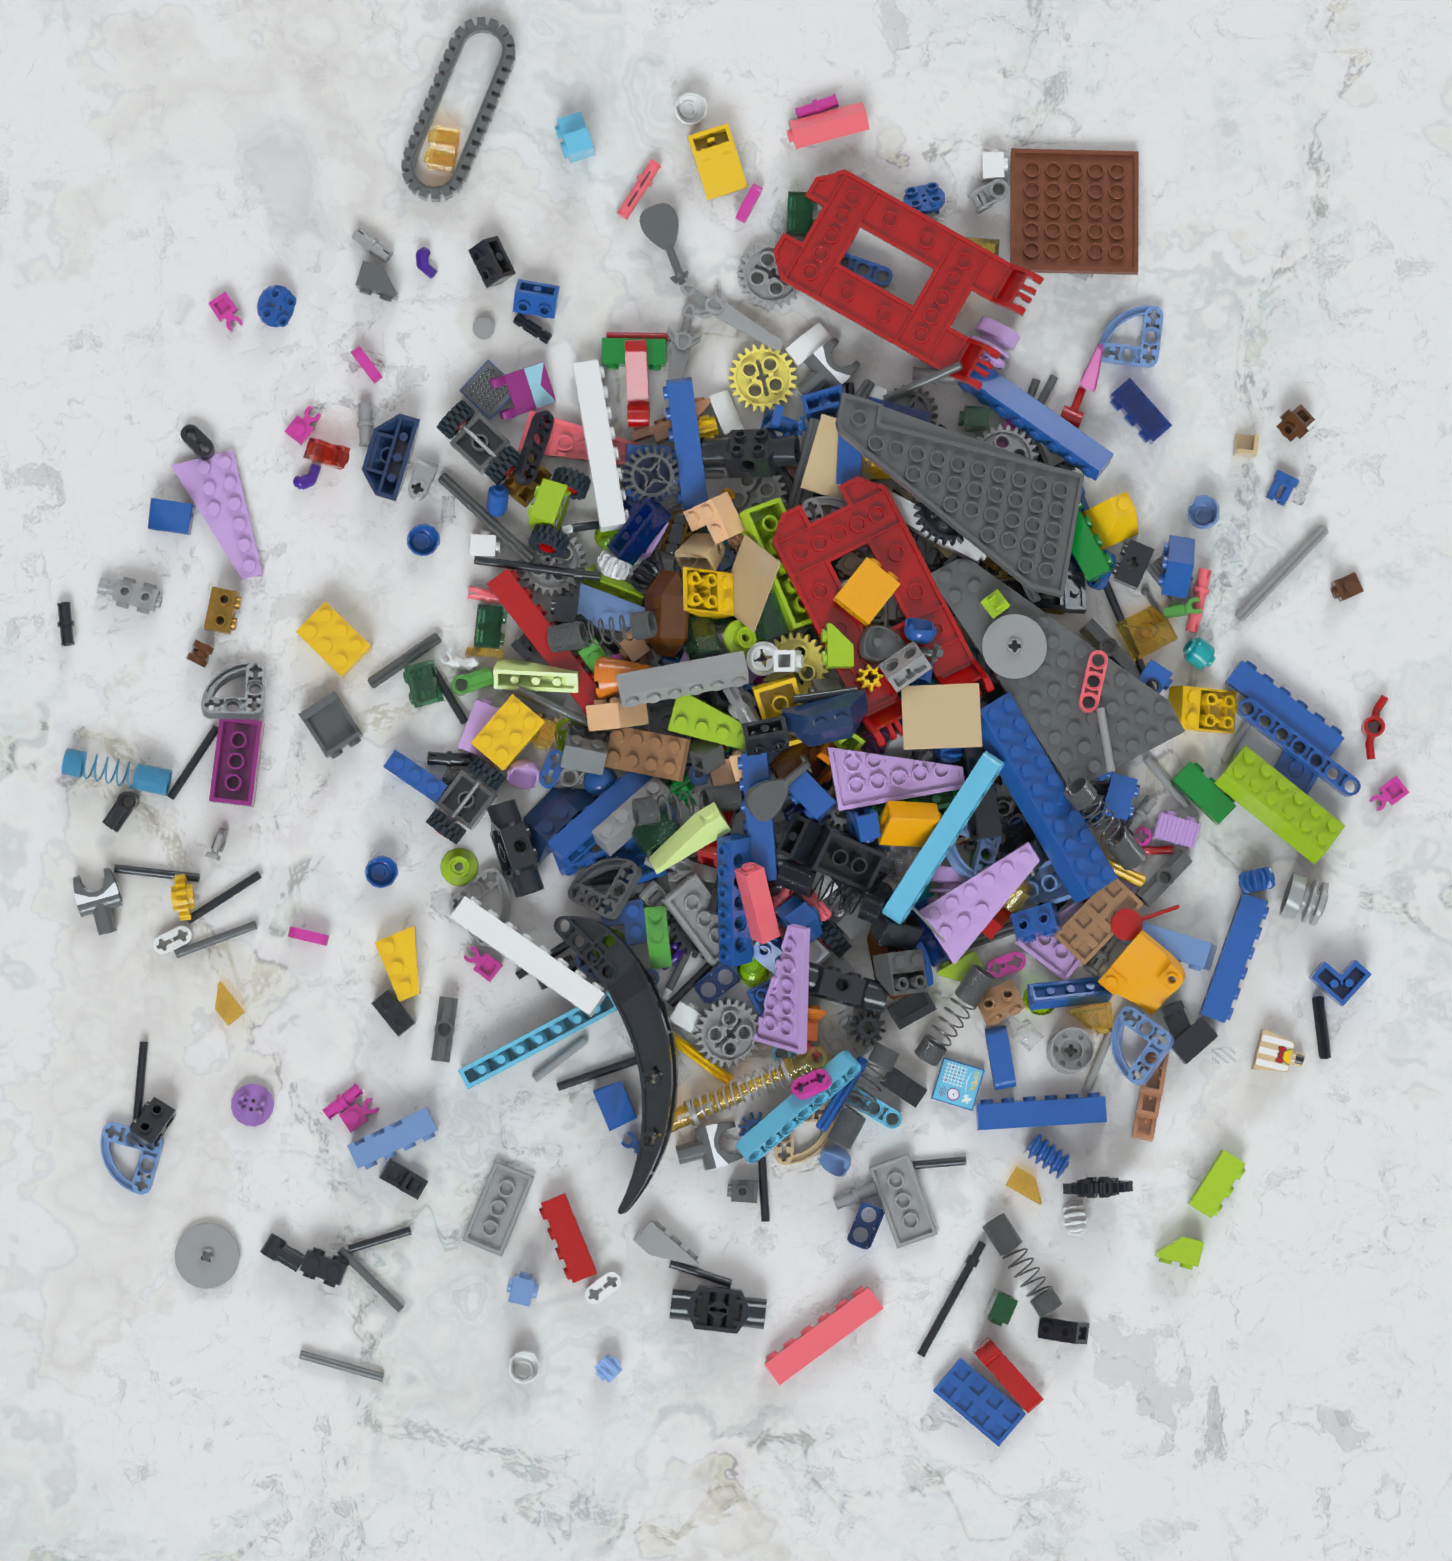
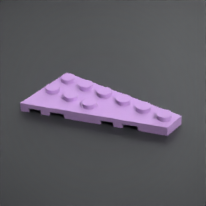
M234 451L215 454L208 460L199 458L171 465L242 580L263 575Z
M827 747L838 811L958 790L965 782L962 766Z
M1029 842L919 910L922 916L944 938L945 942L934 933L954 965L1039 863L1040 858Z
M1118 877L1131 892L1135 893L1139 886ZM1081 901L1071 904L1058 913L1061 927L1083 905ZM1054 936L1036 937V941L1031 943H1024V941L1021 942L1020 940L1014 942L1062 980H1068L1081 963Z
M791 924L787 927L781 946L783 950L781 958L776 962V974L771 978L763 1004L765 1009L763 1015L759 1017L757 1023L759 1028L757 1033H754L752 1040L798 1054L807 1053L810 928Z

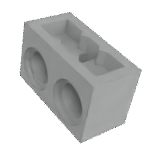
M912 641L878 665L896 692H899L932 669V666L915 641Z

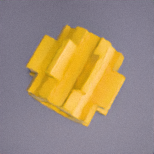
M708 414L699 416L697 421L700 440L714 438V436L719 435L714 416L709 417Z
M867 664L865 670H858L861 677L857 678L856 681L861 682V690L868 687L869 691L872 692L874 686H881L878 680L883 675L878 674V666L871 669L870 665ZM868 673L871 677L874 676V680L871 683L869 680H865Z

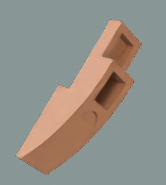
M704 397L695 399L697 420L710 407V399H704ZM662 418L654 421L655 425L635 427L634 431L631 432L632 440L639 442L654 437L656 445L669 440L668 429L672 428V422Z

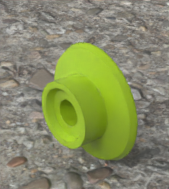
M735 620L725 629L724 644L730 653L743 651L746 658L750 647L758 643V635L756 630L754 633L739 620Z
M455 848L444 855L440 864V870L443 878L449 884L465 886L476 878L479 864L476 856L471 851L464 848ZM457 863L463 864L461 871L455 869Z

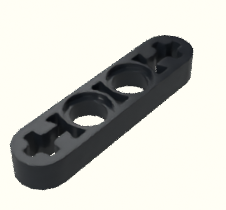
M548 410L539 411L532 418L514 473L516 482L521 486L532 484L536 479L554 425V417ZM536 433L540 437L539 444L536 443L534 438ZM529 452H531L534 456L533 462L529 460Z

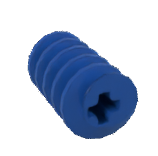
M1039 1133L1031 1140L1023 1153L1029 1151V1159L1036 1156V1164L1043 1161L1042 1169L1050 1166L1049 1174L1057 1171L1056 1179H1058L1068 1167L1070 1155L1066 1154L1061 1157L1063 1150L1059 1149L1054 1152L1056 1145L1053 1143L1048 1147L1049 1140L1046 1138L1041 1141L1042 1135Z

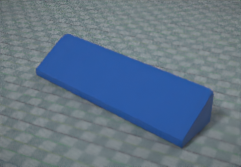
M839 433L836 484L841 485L857 476L861 477L862 454L846 442Z
M1101 976L1027 984L1030 1010L1109 1002L1113 994L1098 983Z

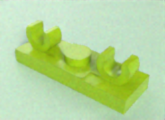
M592 564L590 566V569L586 568V570L594 571L595 565ZM601 573L600 581L590 579L582 581V584L639 606L642 605L645 594L634 589L631 581L628 584L626 581L604 576L603 573Z

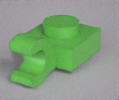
M1191 598L1186 605H1181V602L1169 603L1168 607L1163 608L1164 617L1170 619L1187 616L1188 614L1202 613V609H1193V604L1200 602V598Z

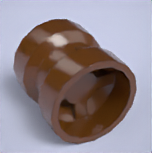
M195 639L193 650L188 653L186 659L205 668L208 663V655L213 653L214 648Z

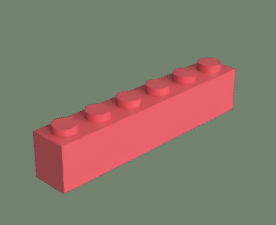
M862 1286L852 1293L854 1297L846 1301L843 1299L834 1306L836 1310L831 1314L826 1312L817 1319L819 1323L815 1326L808 1325L800 1331L802 1335L796 1340L793 1337L783 1344L784 1348L777 1353L774 1350L765 1357L767 1361L764 1365L779 1385L884 1309L868 1286L865 1289Z

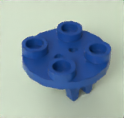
M930 182L927 185L908 187L905 190L903 202L923 214L933 212L939 214V209L945 203V193L938 187L937 183Z
M272 285L267 287L259 296L257 303V312L260 320L267 326L275 328L285 327L293 315L297 302L296 297L284 286Z

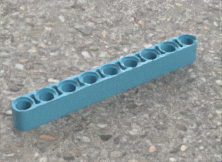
M987 751L983 753L882 911L884 915L900 925L905 921L1004 766L1003 761Z

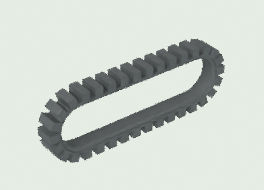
M477 17V25H474L472 19L464 22L467 30L461 26L455 30V35L459 40L451 37L448 43L449 48L453 49L454 52L446 49L443 55L444 60L449 62V64L441 61L438 67L439 73L444 74V76L436 73L433 80L434 85L439 86V88L431 86L428 92L429 97L434 98V101L426 98L423 104L424 109L428 110L429 113L421 110L418 116L419 121L423 122L424 125L416 122L413 128L414 133L418 134L419 137L411 135L408 140L409 145L414 147V149L406 147L404 150V158L410 160H402L401 163L402 172H405L402 173L405 184H409L408 188L414 195L419 191L418 196L422 200L427 201L429 194H431L432 202H440V194H443L445 200L453 197L450 189H453L458 194L463 188L458 180L466 182L469 176L468 171L463 170V168L471 170L474 164L473 159L469 158L468 155L476 158L479 152L478 147L474 146L473 143L481 146L484 140V136L478 133V131L486 133L489 128L488 122L483 121V119L491 121L494 115L493 110L488 109V107L496 109L499 103L498 98L493 95L501 97L504 91L503 86L499 85L498 82L506 85L509 79L508 74L503 72V70L511 73L514 67L513 61L508 60L515 59L516 55L515 47H513L515 46L513 37L508 35L509 30L504 24L498 28V20L490 18L488 25H486L485 17ZM478 33L491 34L502 45L501 58L455 171L450 180L445 184L436 187L427 186L420 182L416 176V161L462 49L467 40Z

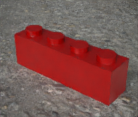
M566 1193L541 1202L542 1207L539 1208L543 1220H548L550 1227L547 1228L551 1240L555 1239L558 1247L555 1250L559 1260L563 1259L566 1267L563 1270L567 1280L572 1279V1282L575 1283L597 1274L598 1272Z

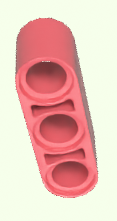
M1101 650L1093 651L1087 660L1078 700L1079 709L1084 713L1093 712L1099 704L1108 664L1107 654ZM1095 655L1101 656L1104 660L1103 665L1095 666L1092 663V657ZM1090 676L1098 678L1099 685L1097 687H1090L1088 685L1087 679ZM1086 697L1092 698L1094 700V707L1085 708L1083 706V699Z

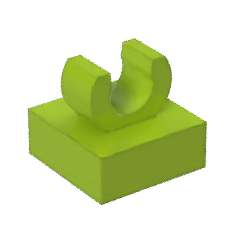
M998 589L980 602L992 619H995L1010 607V604Z

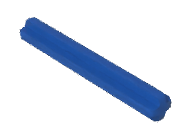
M858 1056L856 1060L862 1067L860 1073H863L867 1067L865 1063L869 1062L866 1058ZM860 1074L833 1096L816 1124L819 1130L823 1132L828 1130L848 1098L849 1093L854 1088V1083H857L861 1077Z

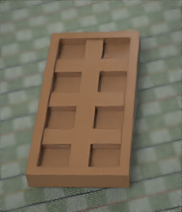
M627 727L611 729L604 767L683 782L691 740Z
M1117 878L1093 894L1062 926V930L1057 931L1054 937L1085 965L1114 935L1110 926L1113 915L1125 908L1137 912L1144 903Z

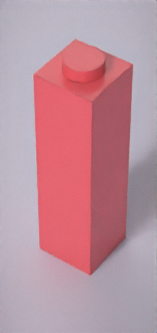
M862 102L788 121L790 129L786 131L789 142H793L795 148L798 149L869 130L870 128L865 107Z
M754 862L744 863L742 867L734 871L751 939L765 944L780 936L764 867Z

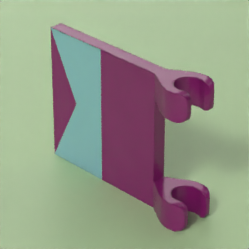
M543 361L489 380L493 388L507 385L513 408L500 411V417L503 420L512 419L523 413L556 402Z

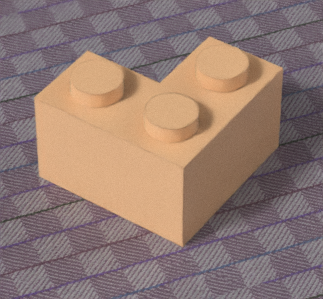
M728 491L683 512L692 531L707 525L715 544L746 531Z
M619 697L611 698L610 703H607V699L594 700V705L586 706L589 731L649 724L646 703L635 707L622 708Z
M744 750L732 752V756L725 759L726 764L709 773L712 786L729 783L739 784V778H743L742 769H738V757H741V753Z

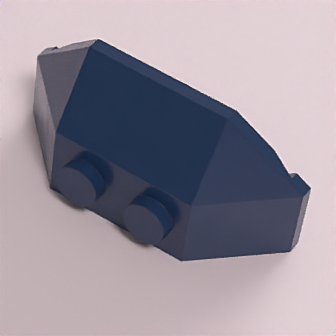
M399 413L373 429L362 472L375 496L397 501L416 444L420 419Z
M863 689L781 709L782 716L785 717L788 732L808 746L814 747L853 737L868 711L866 691Z
M552 788L523 817L525 827H528L530 830V842L537 851L538 859L536 861L539 864L551 853L547 843L555 833H559L571 819H575L587 805H591L596 800L585 789Z

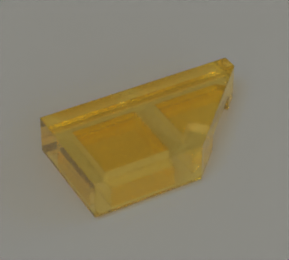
M466 648V656L505 659L506 652L502 649Z
M220 981L217 987L215 1010L229 1026L246 1012Z
M1015 1167L1006 1186L1041 1205L1042 1201L1035 1177Z

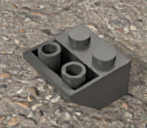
M568 724L560 767L603 775L610 732L604 730L589 731L588 728L582 725Z
M922 949L873 956L875 976L891 996L928 992Z

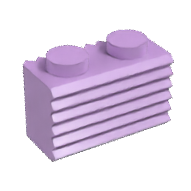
M1164 810V813L1159 812L1152 838L1194 849L1201 824L1196 823L1197 819L1190 816H1185L1182 819L1176 817L1177 813L1170 810Z

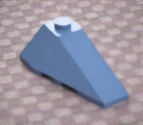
M1049 860L1038 868L1039 872L1032 877L1027 876L1009 900L1013 903H1059L1070 899L1071 896Z

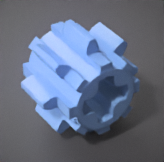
M607 1354L594 1367L597 1370L596 1375L602 1381L606 1380L609 1383L622 1371V1368L619 1366L621 1362L615 1356L611 1357Z

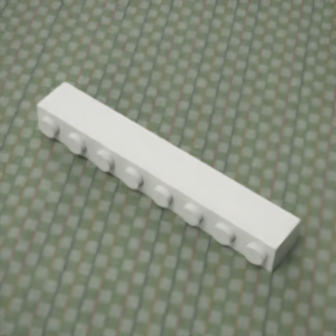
M598 360L573 363V375L600 532L626 529V522L630 521L628 509L623 507L626 495L624 488L620 489L619 481L622 480L621 468H617L615 461L619 460L617 447L613 448L612 440L615 439L614 427L609 426L608 419H612L610 406L606 407L605 399H608L607 386H603L601 380L605 378L604 368L599 366Z
M466 896L462 899L450 916L453 921L587 1015L593 1016L606 997L603 993V987L596 982H593V984L585 980L586 975L577 969L573 972L567 968L570 964L560 957L557 960L550 956L552 952L543 945L540 948L534 945L533 938L526 933L523 935L517 933V927L509 921H506L504 924L498 919L500 915L490 908L488 911L484 910L481 907L482 903L473 896L470 899Z

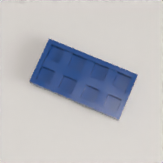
M962 1358L957 1360L933 1389L939 1397L998 1447L1026 1415L1022 1409Z

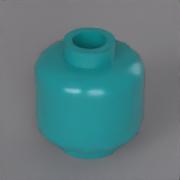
M1201 637L1191 638L1183 648L1184 659L1197 669H1202L1205 666L1209 667L1215 660V648Z

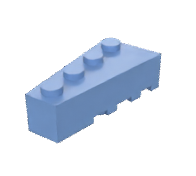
M580 584L577 615L582 614L585 618L591 620L597 628L598 619L601 618L604 624V631L610 632L608 620L611 616L614 620L615 632L622 633L619 624L620 615L625 620V633L631 631L630 614L645 611V608L585 584Z
M1142 922V930L1169 951L1180 963L1189 964L1188 968L1201 971V969L1210 971L1217 949L1216 945ZM1123 940V943L1125 945H1129L1132 940Z
M428 1107L347 1145L357 1168L365 1166L367 1170L377 1165L376 1160L382 1157L388 1160L396 1156V1150L404 1148L406 1151L417 1146L415 1141L421 1138L425 1142L435 1137L434 1132L438 1131V1128Z

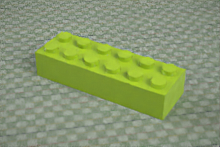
M780 497L746 509L738 514L746 530L741 532L743 538L746 534L778 561L780 559L771 543L780 516L786 512ZM781 563L768 597L784 635L810 626L812 622Z
M1246 745L1234 756L1214 783L1313 864L1328 851L1345 827L1337 818Z

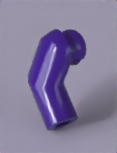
M422 247L416 252V265L420 271L432 279L438 271L429 264L430 250L427 247Z
M311 463L308 474L300 477L296 476L293 479V485L303 490L314 486L321 466Z
M680 942L670 943L672 966L679 962L684 948L681 950L677 949Z

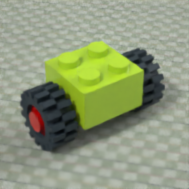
M559 466L555 469L551 480L543 478L541 485H537L534 497H536L535 502L530 504L527 516L530 517L529 525H531L532 530L528 544L533 550H538V553H544L545 556L550 555L552 558L555 556L557 558L564 557L570 537L567 534H563L564 532L560 530V527L570 504L569 497L572 500H576V498L581 500L585 499L591 479L585 476V473H579V470H572L571 467L567 469L565 466H562V468Z

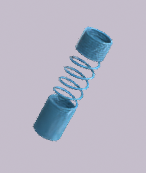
M67 748L61 768V773L77 778H81L83 775L87 780L94 770V778L98 782L105 772V781L107 784H110L116 774L117 786L123 784L127 775V786L129 789L133 787L134 790L167 796L169 792L172 770L138 763L133 784L130 787V761L128 762L123 780L118 784L120 759L117 760L112 778L108 782L107 767L109 757L106 758L101 776L97 780L96 765L98 754H96L90 774L86 777L85 764L87 752Z

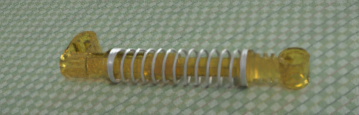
M819 1045L808 1049L807 1053L799 1054V1056L794 1055V1058L782 1057V1059L776 1060L775 1067L769 1063L767 1066L768 1071L761 1067L760 1074L756 1070H753L752 1077L746 1073L745 1081L738 1077L737 1082L730 1080L728 1085L723 1083L721 1088L715 1087L714 1091L707 1090L705 1095L700 1093L699 1098L692 1097V1099L685 1100L682 1105L676 1107L671 1133L688 1125H698L704 1118L708 1121L709 1116L713 1115L716 1117L718 1112L723 1114V1110L727 1108L731 1110V1107L734 1105L738 1107V1104L741 1102L746 1104L744 1096L748 1094L751 1100H754L752 1092L757 1091L759 1097H761L759 1089L765 1088L766 1093L769 1094L767 1086L772 1084L774 1090H777L775 1082L780 1081L782 1087H784L782 1079L792 1084L794 1080L801 1076L800 1073L805 1075V1071L809 1073L810 1069L814 1071L825 1066L830 1060L828 1049ZM815 1051L823 1054V1061L821 1063L814 1061L813 1053ZM708 1103L709 1107L704 1109L702 1105ZM686 1112L690 1113L689 1116L678 1120L677 1116Z

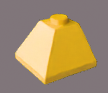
M1127 491L1083 512L1084 516H1089L1094 525L1091 527L1095 535L1098 534L1102 539L1104 545L1101 547L1103 550L1139 534L1136 509Z

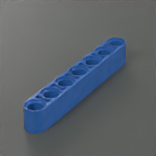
M1247 698L1238 703L1236 712L1240 718L1341 795L1351 797L1360 791L1361 784L1356 777L1255 700ZM1244 703L1252 706L1251 714L1243 712L1242 706ZM1261 716L1269 719L1268 727L1260 725L1259 719ZM1278 729L1286 732L1285 740L1277 738L1276 732ZM1295 742L1303 745L1302 753L1294 751L1293 745ZM1312 755L1320 758V765L1318 767L1311 764L1310 758ZM1329 768L1337 771V778L1335 780L1328 777L1327 772ZM1347 781L1352 782L1355 786L1352 793L1345 790V783Z

